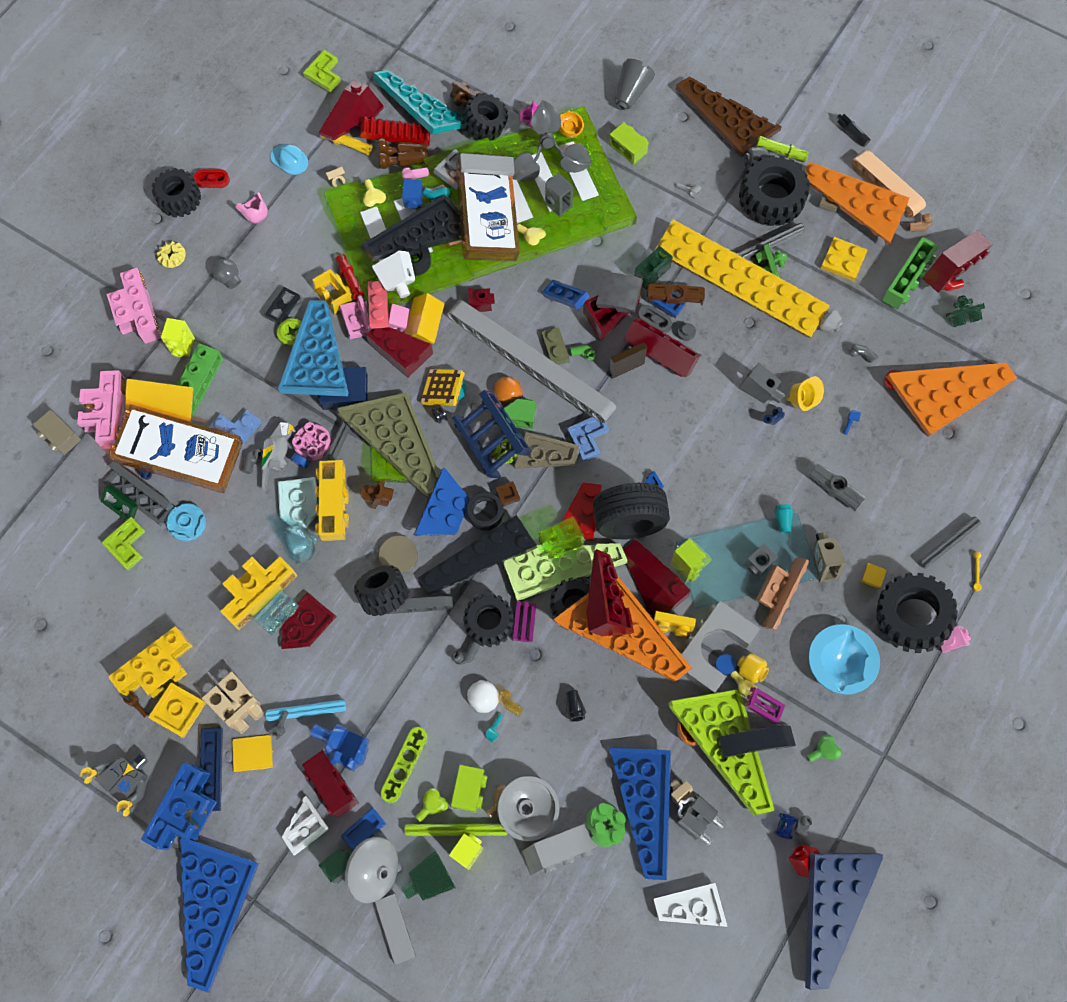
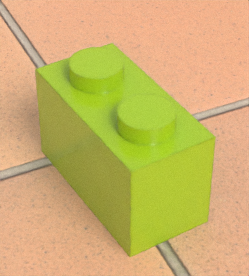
M625 122L609 134V145L633 165L648 153L649 142L647 139L639 135L632 126H628Z
M464 765L459 766L451 804L453 809L477 813V809L482 808L484 796H480L481 790L486 788L488 779L484 769Z

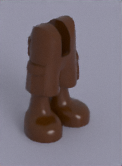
M379 138L381 169H386L395 164L404 167L428 162L427 144L399 142L398 147H392L387 144L386 139Z

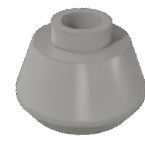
M830 310L819 324L821 331L828 333L835 331L837 333L842 328L843 318L837 310Z

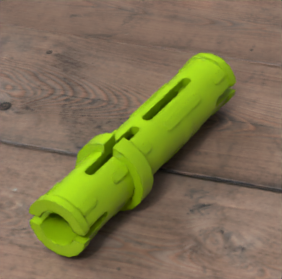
M759 136L756 142V147L763 146L768 151L802 162L807 160L809 153L808 151L796 148L792 144H783Z

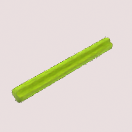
M406 824L404 828L406 836H463V834L469 836L470 833L474 836H506L508 834L501 824Z

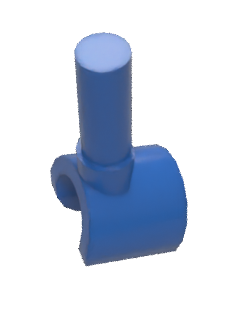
M852 410L848 414V421L843 434H848L853 421L859 422L861 411Z

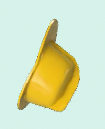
M814 376L801 383L794 384L791 387L790 396L786 400L790 401L794 407L800 408L804 412L808 411L821 402L824 394L823 383L820 378Z

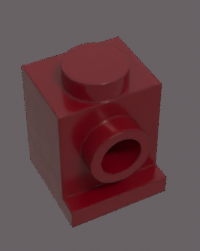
M468 288L470 306L479 312L492 311L491 304H495L494 293H490V288Z

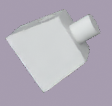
M398 251L372 266L385 290L397 291L400 298L410 295L407 285L415 281V275L409 252Z

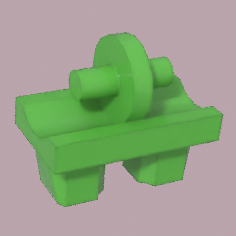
M769 244L764 245L765 250L756 253L759 265L769 262L770 265L763 267V269L780 278L776 265H779V268H784V263L788 260L786 254H781L780 250L775 251L776 256L773 257Z

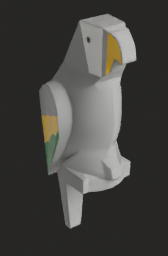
M280 422L269 439L264 441L262 457L263 491H266L270 470L285 471L287 462L284 458L288 450L287 441L292 432L295 433L294 426L289 423Z

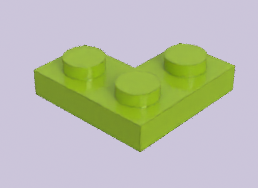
M324 50L303 72L304 77L331 93L341 82L340 77L331 72L332 68L338 63V58Z
M130 517L101 543L129 571L143 558L131 544L146 531Z

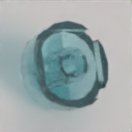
M297 525L282 529L283 535L287 534L288 539H285L289 553L293 560L297 559L295 565L310 560L315 553L314 544L318 543L314 532L310 533L307 528Z

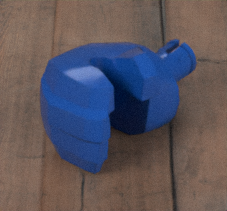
M317 724L312 728L310 736L326 743L325 754L328 756L330 763L335 765L338 762L353 772L364 764L369 749L368 738L350 732L339 724L332 731L322 728Z

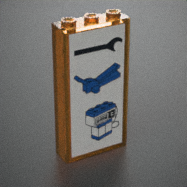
M458 156L456 178L463 260L517 261L520 247L513 177L461 172L460 157Z
M130 404L129 409L124 412L123 424L117 430L116 442L110 447V458L114 462L218 493H225L243 444L240 436Z

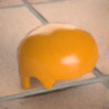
M570 111L560 115L561 126L559 132L564 137L574 138L581 134L584 123L580 115Z

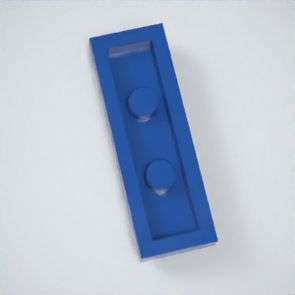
M552 280L541 292L544 297L577 310L590 297L586 291L556 280Z

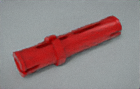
M341 254L343 260L338 255L335 261L340 268L341 276L344 277L350 288L354 300H358L357 294L363 298L364 292L354 275L352 265L349 264L346 255Z

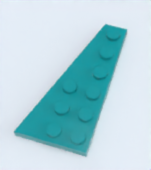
M388 70L373 73V79L432 135L463 128L464 124L461 121V113L457 110L447 109L445 103L426 92L423 94L418 92L416 86L406 85L403 83L404 79Z

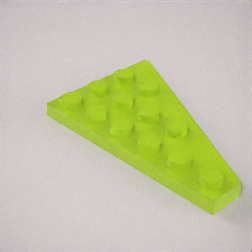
M739 689L670 701L668 703L669 708L751 814L755 816L775 811L758 752L728 758L721 757L717 741L718 737L751 730Z

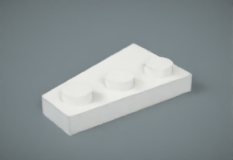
M716 883L653 899L659 921L728 927Z

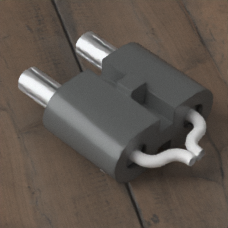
M699 794L694 798H687L685 801L681 799L678 803L680 808L676 823L695 840L700 838L707 845H710L713 839L704 832L707 829L706 826L712 821L721 829L726 825L717 816L718 811ZM689 801H691L688 804V808L681 813L683 809L682 804H686Z

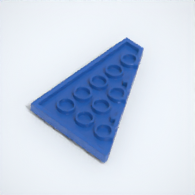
M181 837L184 930L187 946L186 966L188 967L187 986L209 993L259 863L191 839L185 840Z

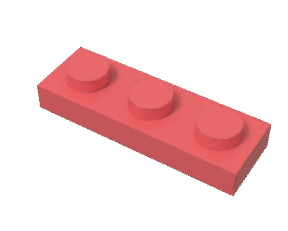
M381 281L368 282L370 328L389 327L387 290H385Z

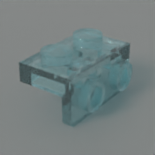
M280 591L256 616L254 621L272 636L295 613L299 605L291 597Z

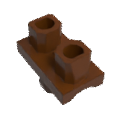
M456 80L452 82L453 89L450 97L454 99V105L458 107L461 105L466 107L473 95L476 96L478 93L482 95L478 90L471 91L469 85L464 81L462 83Z
M379 480L376 487L369 484L363 486L360 495L363 500L372 501L370 508L376 509L378 505L388 506L389 501L391 502L394 489L384 487L385 482Z

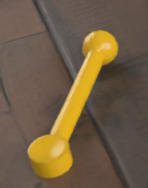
M974 552L973 554L975 558V584L973 585V590L976 592L982 589L981 584H979L980 552Z

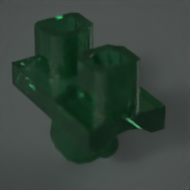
M961 295L958 297V301L953 304L954 308L959 307L960 310L947 313L946 318H951L954 327L966 324L964 314L969 315L970 323L983 320L981 310L985 309V305L982 303L969 307V304L973 303L972 298L967 299L965 295Z

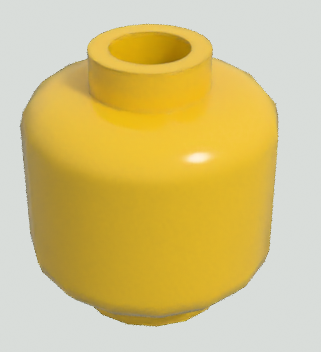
M753 653L748 654L746 657L742 656L737 664L739 675L751 683L762 682L769 672L767 662Z

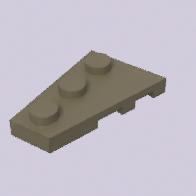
M526 432L524 440L532 452L527 456L518 455L514 467L520 469L572 466L576 463L580 446Z

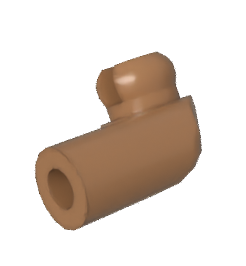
M930 213L923 214V218L919 222L908 224V231L927 230L933 222V216Z

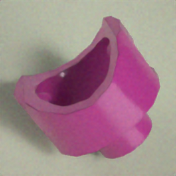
M532 100L531 105L520 111L519 120L532 127L531 118L539 104Z

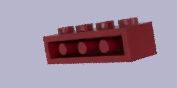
M637 318L632 322L623 339L628 342L630 347L645 343L647 357L656 359L661 366L669 367L680 377L686 378L690 375L701 356L641 318Z

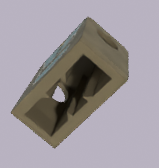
M820 532L815 535L817 541L813 550L819 581L837 580L840 578L846 564L838 540L836 538H828L827 532Z

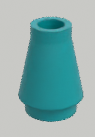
M789 504L777 505L774 511L780 533L792 532L791 526L794 510Z

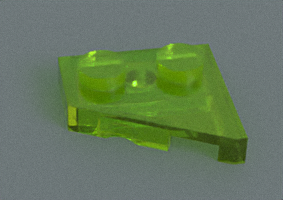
M372 446L370 447L371 481L408 483L409 480Z

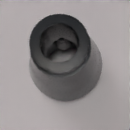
M568 691L566 693V716L570 722L584 720L586 710L578 691Z

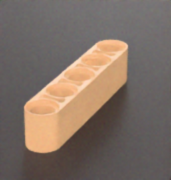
M864 150L851 161L852 168L868 183L910 197L903 213L906 217L913 218L926 207L925 200L869 150Z

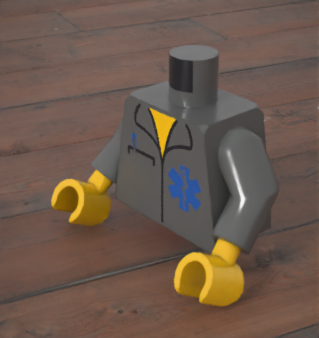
M140 753L132 762L124 757L114 758L92 767V769H82L80 777L89 775L84 780V783L88 784L92 781L93 776H95L94 780L119 801L117 812L125 808L123 816H128L130 808L137 805L145 796L148 776L141 769L148 760Z

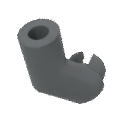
M854 344L849 350L853 357H857L860 353L870 363L878 357L870 348L864 345Z
M255 449L246 454L243 473H252L253 465L262 460V449Z
M471 641L467 651H456L453 653V661L458 665L473 661L480 645Z
M808 815L800 816L794 829L800 843L806 846L813 844L807 834L809 826L812 825V819Z

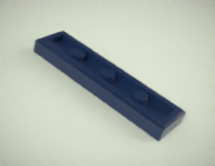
M222 727L201 728L200 768L211 774L200 793L217 802L212 812L221 811Z

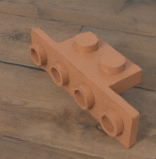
M795 558L788 573L779 566H772L756 598L758 602L770 609L762 624V627L765 629L776 630L780 625L783 614L789 607L790 600L797 590L803 574L807 570L809 563L807 559Z

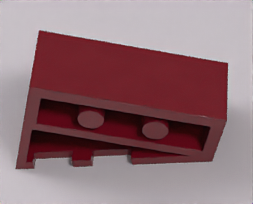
M641 293L639 294L637 306H638L639 303H640ZM597 295L585 301L583 313L601 341L630 312H617L616 308H598L596 305Z

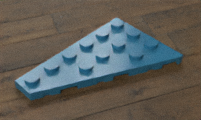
M309 300L278 388L282 394L348 396L330 309L325 300Z

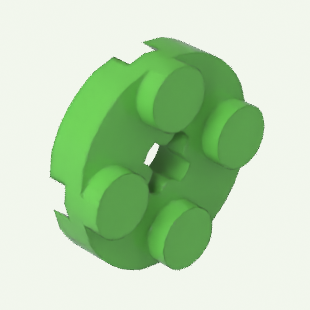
M601 803L588 812L586 827L587 830L591 831L593 835L591 838L597 845L608 848L622 842L625 834L624 823L626 818L622 812H618L613 806ZM603 822H606V823H607V825H608V829H607V830L605 829L606 826L603 824Z

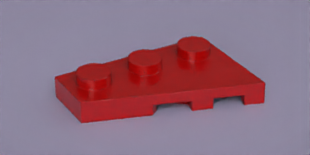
M587 482L581 484L555 535L593 541L595 532L593 501L601 493V484Z

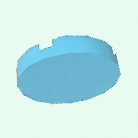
M180 504L181 506L173 508L167 517L168 531L174 538L180 541L194 540L205 529V514L194 504Z

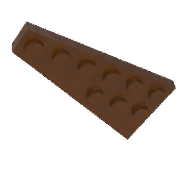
M690 76L676 85V90L741 157L744 156L749 148L756 147L759 136L769 139L781 131L782 126L774 125L768 122V119L764 116L761 118L755 115L753 110L740 103L722 97V94L717 91L713 92L707 89L706 85Z

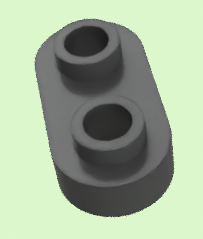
M644 305L639 309L638 318L643 319L664 333L670 331L672 325L670 317L650 305Z

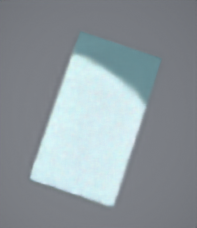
M793 513L791 533H780L777 520L773 518L690 538L713 559L699 573L700 576L692 583L688 581L695 608L758 594L772 566L758 577L752 575L747 570L745 563L763 544H766L778 556L773 565L779 566L787 573L795 558H803L809 561L807 570L799 583L819 579L820 577L798 513ZM688 539L677 541V548H679ZM755 559L757 564L765 565L762 559Z

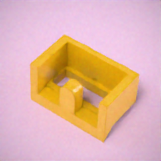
M331 269L312 279L315 293L321 300L327 301L329 309L334 315L340 310V305L352 302L350 288L348 286L345 287L340 276L337 273L334 274ZM330 284L340 295L335 300L331 297L328 290L325 289Z

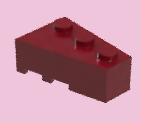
M391 327L375 328L366 334L369 345L407 378L433 355L430 343Z
M321 750L302 764L305 769L302 773L309 782H313L315 793L320 799L324 800L326 803L325 808L331 816L334 815L339 818L359 804V801L335 765L330 763L324 750Z

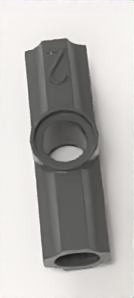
M820 462L809 474V477L824 487L831 497L840 499L854 511L866 498L850 486L845 477L836 475ZM833 484H838L841 489H836Z

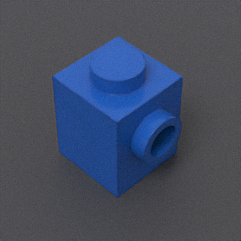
M404 179L402 195L404 208H422V180Z

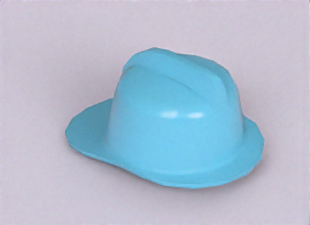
M282 144L275 147L271 152V161L289 174H301L308 167L307 156L294 145Z

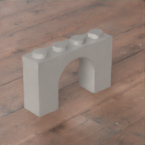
M721 601L717 606L715 604L711 606L707 612L710 616L706 621L702 619L696 627L698 632L695 637L691 635L684 645L687 648L684 652L679 651L692 668L684 676L709 694H715L727 676L715 669L704 659L701 652L703 639L711 634L720 633L727 635L744 648H747L760 630L756 625Z

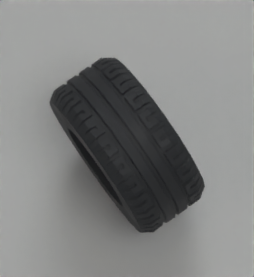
M627 483L617 485L602 491L593 501L596 530L603 537L625 540L649 536L663 530L670 520L666 493L655 484Z

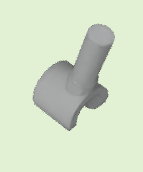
M679 183L676 186L688 192L692 198H696L701 194V187L698 184L692 188Z

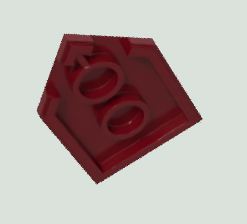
M307 592L281 621V649L310 647L337 616Z

